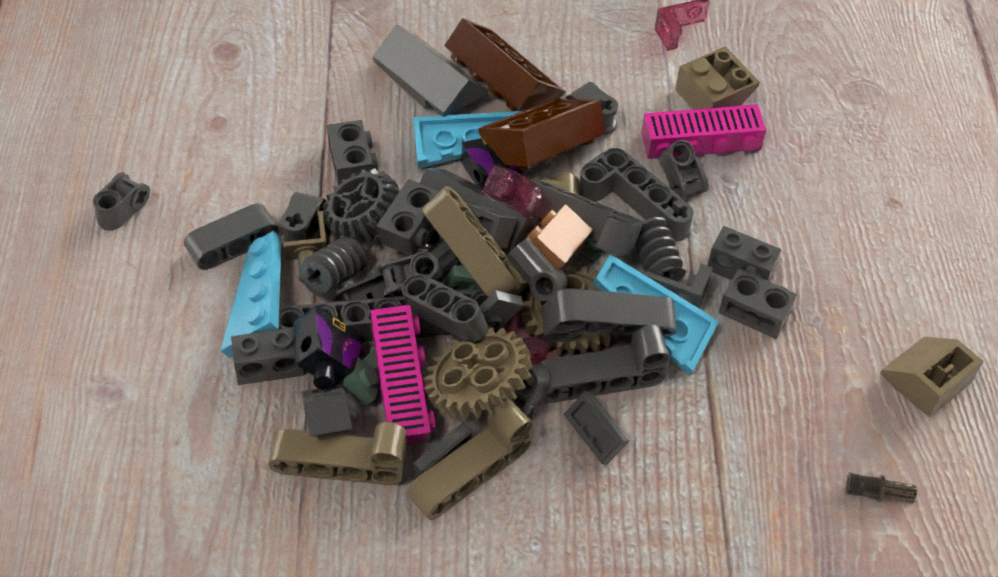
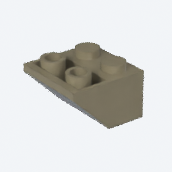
M725 46L681 65L675 90L692 109L741 106L757 89L760 82Z
M924 336L883 368L880 374L930 417L972 383L983 360L958 339Z

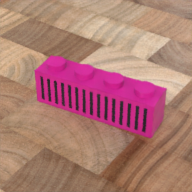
M758 104L644 113L641 130L648 159L660 158L662 151L677 140L688 141L693 146L696 155L761 150L766 133ZM673 151L674 157L680 156L678 153Z
M410 305L370 310L385 421L397 423L405 428L407 445L430 442V431L436 430L434 412L433 410H427L425 398L429 397L424 388L429 384L425 383L420 367L425 366L423 346L417 347L415 335H420L418 315L412 316Z

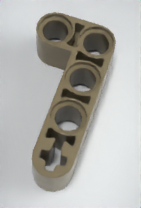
M445 186L422 207L427 219L488 297L495 290L518 296L530 285L508 260L505 253L463 199L452 188Z
M504 399L506 404L504 408L498 404L493 407V414H488L486 429L421 474L409 485L406 491L407 496L429 520L441 516L520 458L528 450L532 441L533 422L511 399Z
M383 422L376 425L374 438L328 433L310 436L309 431L279 430L274 436L268 466L274 472L284 475L396 485L403 478L407 451L406 430L401 425L392 422Z

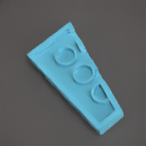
M610 254L594 279L593 284L600 291L672 298L674 300L677 333L673 336L665 337L664 340L670 358L689 376L694 371L719 321Z

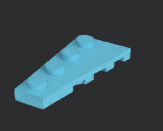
M521 111L447 115L445 117L442 115L413 117L417 168L420 169L460 159L462 142L482 138L479 135L478 128Z
M274 231L264 237L257 238L249 245L220 350L229 358L233 356L231 336L279 329L281 237Z

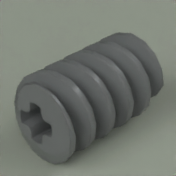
M654 217L643 221L635 244L639 259L643 264V270L676 282L681 281L685 276L686 270L682 268L683 262L679 257L678 249L675 247L676 243L671 238L672 233L668 228L667 220L662 217Z
M342 237L304 259L300 270L301 279L310 292L316 295H323L365 268L367 263L366 251L356 239Z

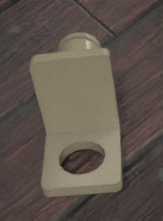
M323 211L318 212L321 238L283 243L285 259H298L299 281L302 283L300 270L304 259L327 246Z

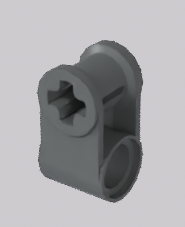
M587 82L565 97L566 99L600 100L605 134H610L615 130L616 119L614 115L618 110V102L600 90L594 83Z
M677 140L662 151L659 161L672 191L683 200L693 193L707 192L709 188L707 176L701 168L693 146L688 141ZM673 151L680 155L681 162L674 158Z
M123 172L115 175L111 182L93 197V206L98 225L104 230L120 228L138 209L146 204L150 195V187L144 183L138 184L130 180L129 175Z
M295 192L281 218V226L285 231L283 241L313 239L319 227L318 212L324 211L322 205L327 202L326 199Z
M420 252L381 262L378 265V271L383 274L386 287L384 290L385 298L404 296L401 290L404 281L414 274H419L420 269L425 265L434 266L433 271L427 276L441 282L443 272L437 258L432 253Z
M538 362L532 363L533 368L528 370L534 377V386H530L526 379L522 380L525 389H515L514 392L517 398L511 399L531 421L550 382L548 369Z

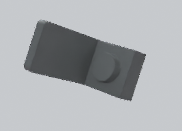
M701 264L696 275L690 274L686 285L645 270L642 274L699 308L708 289L713 267Z

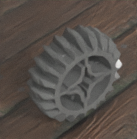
M375 168L369 172L363 169L359 175L352 173L349 179H342V183L339 186H333V193L326 195L327 202L322 205L326 229L336 240L342 237H351L362 245L365 240L373 242L374 237L379 235L376 226L400 192L399 186L384 171L378 172Z

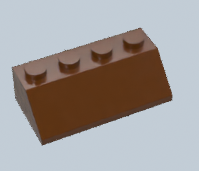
M462 18L444 45L452 53L450 57L462 66H468L470 68L469 74L481 82L484 80L489 85L487 89L499 98H505L508 101L506 106L512 111L527 110L552 99L560 98L566 92L496 32L475 22Z
M555 98L478 128L479 135L505 165L518 166L519 170L533 169L536 167V163L540 161L556 159V154L575 151V146L591 144L594 142V138L605 134L601 101L594 99Z

